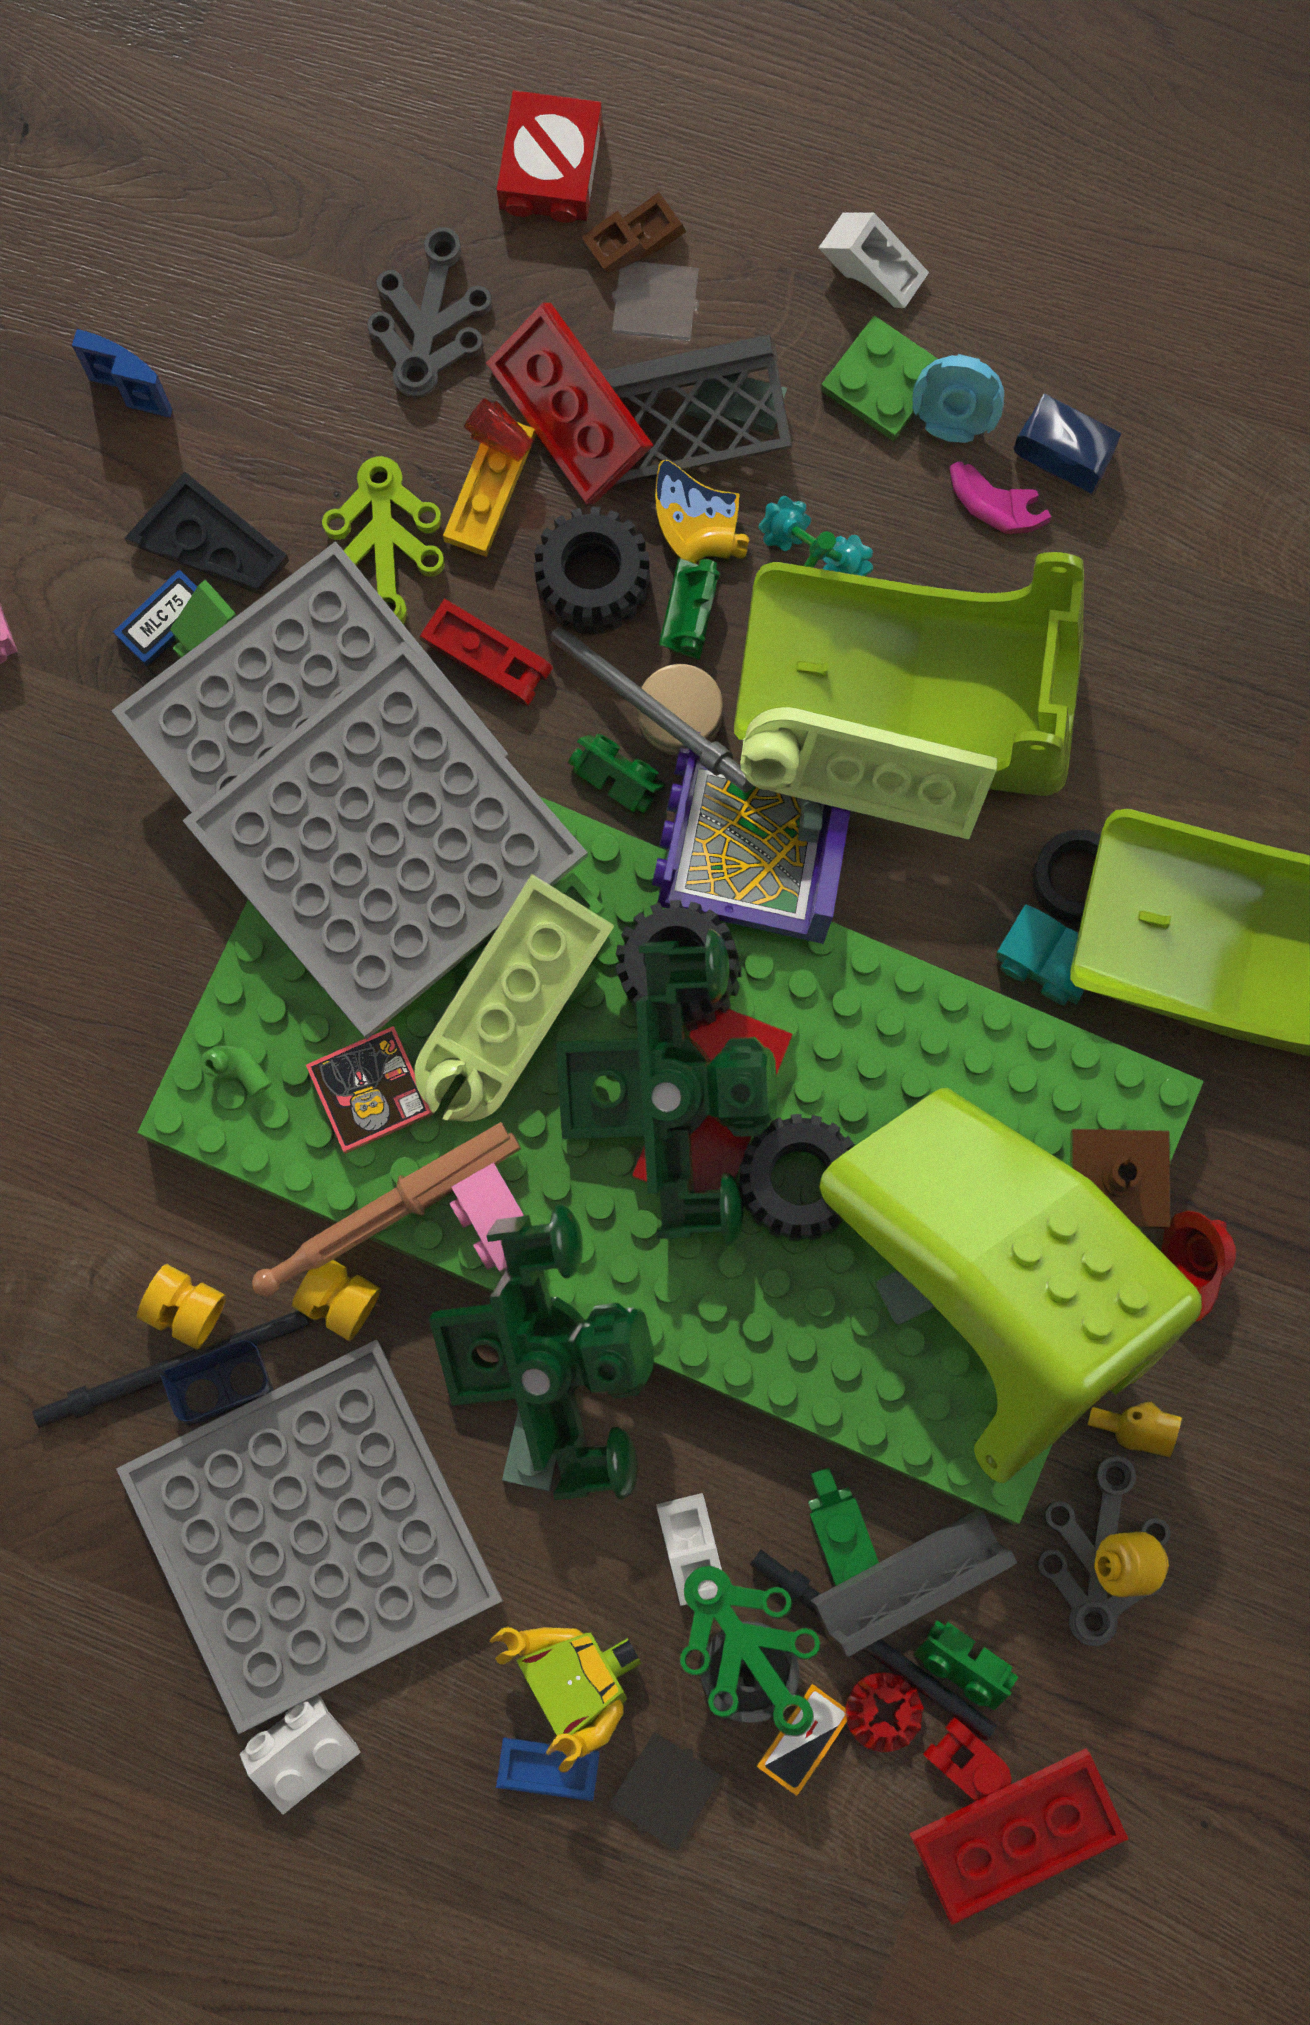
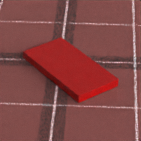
M542 303L486 362L531 428L535 429L536 435L586 505L595 504L654 446L552 303Z
M720 1009L714 1012L716 1021L707 1025L705 1019L696 1021L698 1029L690 1031L689 1037L705 1051L711 1061L721 1052L730 1038L756 1037L764 1047H768L773 1052L776 1076L793 1036L792 1033L728 1009L725 1013ZM708 1115L705 1121L691 1134L694 1190H720L724 1172L731 1174L736 1179L747 1145L750 1144L752 1136L735 1137L727 1127H723ZM644 1145L632 1178L647 1183Z
M1087 1748L909 1833L951 1925L1128 1840L1094 1760Z

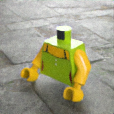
M506 1627L498 1631L490 1639V1643L501 1641L508 1647L509 1651L502 1652L495 1658L499 1664L510 1662L517 1654L522 1656L516 1661L557 1735L547 1749L546 1754L550 1755L554 1751H561L567 1756L558 1768L560 1772H568L578 1758L588 1755L609 1742L624 1713L623 1703L627 1700L616 1678L642 1664L628 1638L603 1653L591 1632L583 1634L575 1628L543 1627L518 1632L516 1629Z

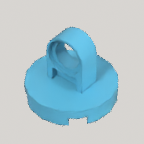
M958 354V356L951 355L934 360L921 371L913 390L912 409L915 415L918 413L920 418L926 423L925 429L930 434L945 441L966 443L973 441L974 435L981 434L986 430L989 433L995 429L1002 416L1005 390L999 376L987 364L980 362V359Z

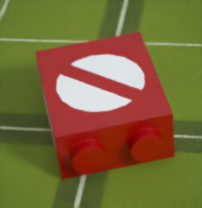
M513 90L497 184L500 210H506L509 214L517 217H528L531 214L550 216L552 219L563 223H571L576 220L587 221L603 124L602 102Z

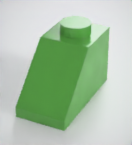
M206 580L198 585L170 628L177 641V644L172 649L179 658H182L237 616Z

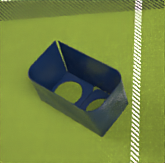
M1044 393L1017 436L1013 449L1024 460L1092 494L1096 484L1098 483L1099 486L1117 447L1121 432Z
M245 1340L238 1341L163 1371L169 1378L160 1374L175 1416L188 1426H193L241 1407L274 1390L259 1348ZM242 1362H253L263 1372L262 1386L251 1395L237 1393L230 1383L232 1370ZM220 1364L217 1370L214 1366ZM200 1379L213 1382L219 1393L218 1402L215 1407L204 1413L191 1410L185 1399L186 1390L189 1385Z

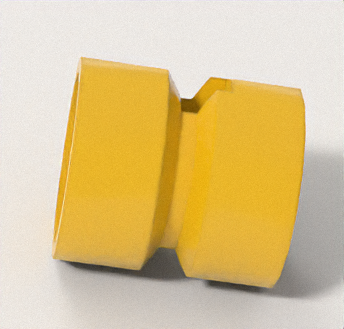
M332 1260L318 1269L308 1271L294 1296L291 1307L315 1321L322 1317L325 1318L326 1328L351 1341L373 1310L381 1293V1288L360 1275L352 1278L347 1277V1268Z
M165 1264L148 1286L140 1302L137 1318L160 1331L168 1327L172 1328L173 1338L197 1350L203 1345L216 1325L227 1296L204 1283L194 1287L189 1275Z

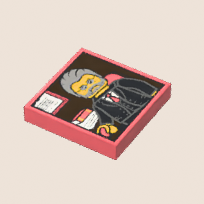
M394 1026L370 1036L367 1040L363 1039L306 1064L345 1154L433 1115L428 1104L417 1089L415 1072Z

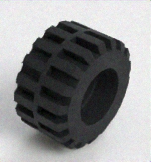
M591 507V514L582 515L581 508L571 510L572 518L567 521L562 515L554 520L555 529L552 531L546 528L541 535L542 545H536L534 553L535 563L533 564L539 598L543 599L544 608L549 615L556 614L557 623L566 627L570 622L573 624L575 632L584 634L585 626L593 627L594 634L604 633L603 626L608 624L611 625L614 631L622 627V618L626 617L631 621L637 615V605L643 606L647 598L646 589L649 588L650 567L645 540L642 534L636 535L635 525L627 519L622 524L620 522V514L610 510L608 516L601 515V507ZM586 553L604 554L614 560L620 568L618 575L610 584L593 590L583 589L571 583L565 576V571L575 558Z
M670 900V908L662 909L660 903L650 906L652 914L645 917L640 912L633 918L636 925L635 929L626 927L621 934L625 944L617 945L616 957L619 964L616 965V970L628 1000L636 1011V1001L647 995L645 953L639 954L638 946L648 942L679 941V947H701L706 945L708 929H713L722 937L729 958V978L723 996L717 1002L712 1003L708 988L682 989L683 1017L687 1031L697 1030L696 1021L705 1019L707 1025L717 1020L714 1014L716 1010L720 1009L725 1013L730 1008L729 996H737L740 988L737 978L742 977L739 954L729 928L725 922L720 923L718 915L711 909L704 913L701 904L692 901L688 909L683 908L681 900Z
M791 1114L790 1119L782 1120L781 1117L771 1121L770 1126L764 1129L760 1136H754L753 1141L747 1145L744 1152L739 1178L743 1204L746 1210L750 1211L753 1215V1221L759 1227L764 1226L770 1230L769 1234L777 1238L784 1236L788 1237L789 1241L795 1242L807 1238L810 1241L820 1239L821 1235L830 1234L838 1229L839 1225L844 1221L825 1202L823 1197L810 1205H793L780 1198L772 1185L771 1174L773 1167L779 1158L785 1154L797 1151L807 1152L818 1157L828 1168L833 1161L854 1147L855 1144L850 1137L847 1136L845 1138L840 1133V1127L833 1122L831 1125L821 1122L822 1117L812 1115L810 1119L802 1118V1114Z

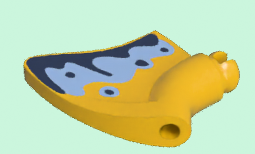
M663 460L659 464L657 471L655 503L662 534L672 552L678 558L694 564L704 557L729 559L730 556L738 559L746 557L749 537L746 534L735 533L739 494L714 490L704 486L673 462Z

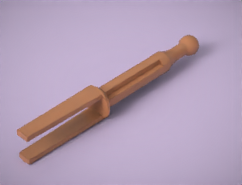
M500 1122L406 1177L400 1175L396 1188L304 1242L297 1252L272 1269H262L256 1272L252 1279L253 1290L260 1296L268 1297L274 1295L285 1281L301 1272L322 1267L410 1213L424 1215L426 1208L454 1192L451 1188L452 1186L492 1163L497 1165L521 1150L517 1139L512 1132L508 1134L503 1123Z

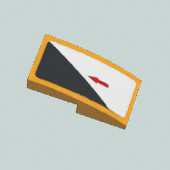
M811 1684L803 1696L810 1703L814 1713L813 1724L809 1731L798 1737H790L780 1731L756 1765L796 1796H798L847 1722L846 1708L813 1684ZM796 1706L786 1722L789 1724L799 1723L803 1717L802 1710Z

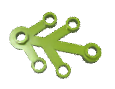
M378 456L368 459L361 465L357 473L359 488L340 509L327 511L323 516L322 525L329 538L333 540L344 539L351 531V523L372 503L373 519L346 547L344 552L356 566L375 546L377 593L385 602H391L396 605L393 613L404 625L407 620V608L403 598L396 594L393 544L416 562L419 571L425 576L434 577L439 575L444 569L445 562L439 548L431 545L425 546L392 518L391 501L414 518L416 527L423 533H433L438 530L442 523V517L437 505L431 502L420 501L402 486V472L395 461L387 457ZM377 472H384L388 475L386 481L380 484L374 483L371 478ZM424 512H432L436 515L435 520L429 524L422 523L419 518ZM340 518L345 521L344 526L340 530H331L329 528V523L333 519ZM428 555H434L439 559L438 563L433 567L424 566L422 561Z

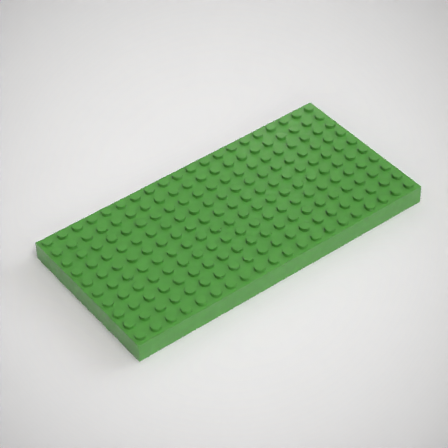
M540 797L588 853V857L552 887L555 888L571 873H574L604 906L605 911L600 917L614 925V928L591 962L592 966L599 972L600 978L566 1007L562 1008L505 1100L492 1114L480 1120L467 1122L442 1119L446 1108L466 1078L459 1073L432 1116L346 1154L342 1150L306 1064L365 1038L257 909L247 900L137 1132L149 1142L336 1224L396 1188L400 1175L404 1177L410 1175L501 1122L508 1134L511 1132L514 1134L521 1150L495 1166L523 1215L530 1216L532 1225L547 1224L551 1221L554 1207L556 1205H564L573 1212L580 1225L583 1238V1256L577 1273L571 1278L565 1279L561 1276L558 1269L543 1270L550 1297L557 1296L566 1301L585 1320L595 1305L619 1303L625 1308L641 1309L646 1315L655 1352L654 1366L1010 1524H1020L1052 1445L1026 1464L1006 1483H999L984 1472L975 1457L974 1446L996 1415L998 1407L996 1389L987 1367L970 1343L936 1307L900 1325L894 1323L876 1288V1282L898 1270L845 1220L839 1225L838 1229L830 1234L821 1235L820 1239L810 1241L807 1238L795 1242L789 1241V1238L784 1236L777 1238L769 1234L770 1230L764 1226L759 1227L753 1221V1215L750 1211L746 1210L743 1204L742 1228L738 1238L731 1245H725L722 1232L694 1233L691 1238L657 1239L656 1231L662 1226L660 1191L655 1194H648L647 1183L632 1178L645 1145L644 1136L562 1139L556 1043L559 1041L638 1038L636 1011L628 1000L617 975L616 965L619 964V961L616 957L617 945L625 944L621 936L626 927L635 929L636 925L633 918L640 912L645 917L652 914L650 906L657 904L660 887L651 885L657 858L666 859V850ZM832 921L824 944L725 922L735 942L742 977L737 978L740 986L737 996H729L731 1003L729 1009L793 1034L776 1076L778 1105L776 1116L771 1121L780 1117L782 1120L790 1119L791 1114H802V1118L810 1119L812 1115L822 1117L821 1122L831 1125L833 1122L840 1127V1133L845 1138L849 1136L855 1144L854 1146H856L940 1088H949L1068 1166H1070V1131L1072 1129L1169 1131L1171 1162L1204 1081ZM492 937L374 1033L377 1034L394 1026L414 1072L422 1047L469 974L464 964L486 947ZM684 1024V1034L685 1036H689L690 1031H687V1028ZM214 1046L245 1048L250 1051L272 1085L260 1095L252 1097L239 1078L207 1075L201 1068V1057ZM608 1075L600 1076L596 1082V1092L600 1098L605 1101H615L619 1098L621 1088L619 1082L614 1077ZM797 1151L785 1154L779 1158L773 1167L771 1174L773 1188L780 1198L790 1204L800 1206L813 1204L823 1197L819 1186L822 1175L827 1168L818 1157L810 1153ZM739 1169L738 1174H737V1176H736V1181H737L738 1185H739V1178H740V1169ZM454 1192L426 1208L424 1215L410 1213L368 1238L490 1293L494 1291L502 1278L497 1266L487 1270L473 1245L481 1241V1238L473 1224L463 1228L449 1204L457 1199Z

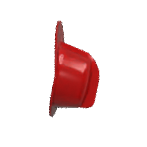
M1184 1211L1175 1214L1170 1220V1227L1165 1229L1161 1252L1200 1293L1202 1308L1200 1316L1196 1320L1200 1321L1211 1312L1217 1300L1222 1280L1234 1267L1236 1247L1232 1236L1226 1230V1222L1219 1219L1210 1220L1198 1212Z

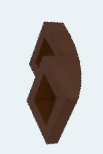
M658 192L625 217H622L617 210L581 237L602 268L608 273L647 257L687 231L661 193Z

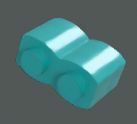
M1025 904L997 951L995 958L1002 962L1000 969L1018 981L1024 982L1028 977L1043 986L1041 993L1060 1005H1065L1067 1001L1077 1005L1085 989L1076 987L1070 980L1071 965L1079 933L1065 927L1040 910Z

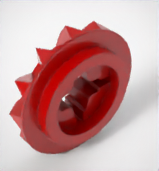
M882 1672L866 1676L853 1687L846 1702L845 1715L850 1732L860 1744L873 1751L892 1752L908 1746L915 1735L921 1730L924 1707L921 1704L917 1689L903 1680L902 1676ZM873 1695L877 1699H881L885 1704L901 1700V1703L897 1705V1709L892 1713L897 1729L894 1726H890L886 1721L873 1723L869 1726L868 1723L874 1719L873 1716L878 1712Z

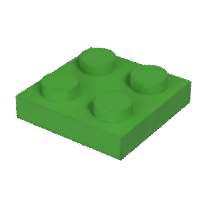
M874 315L821 384V392L892 441H895L915 414L912 409L913 390L921 371L934 360H937V358Z

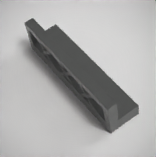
M977 1509L810 1601L829 1642L849 1657L1016 1565L1017 1561L1010 1549L997 1542L985 1513Z

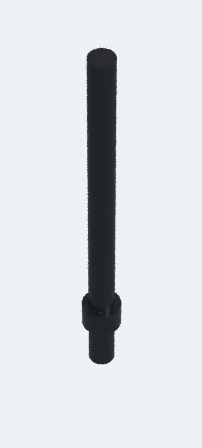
M297 1310L201 1346L197 1350L188 1351L88 1389L86 1385L67 1392V1397L32 1410L34 1420L38 1428L73 1415L76 1419L96 1412L95 1407L163 1382L160 1374L169 1378L163 1372L167 1369L238 1341L245 1340L253 1343L255 1346L261 1345L310 1326L308 1318Z
M761 1549L750 1565L777 1586L786 1590L793 1604L798 1600L816 1614L810 1600L821 1595V1593L809 1585L811 1580L797 1569L791 1572ZM880 1639L863 1648V1650L895 1674L902 1676L903 1680L915 1687L950 1715L957 1718L985 1741L996 1730L997 1724L884 1640Z

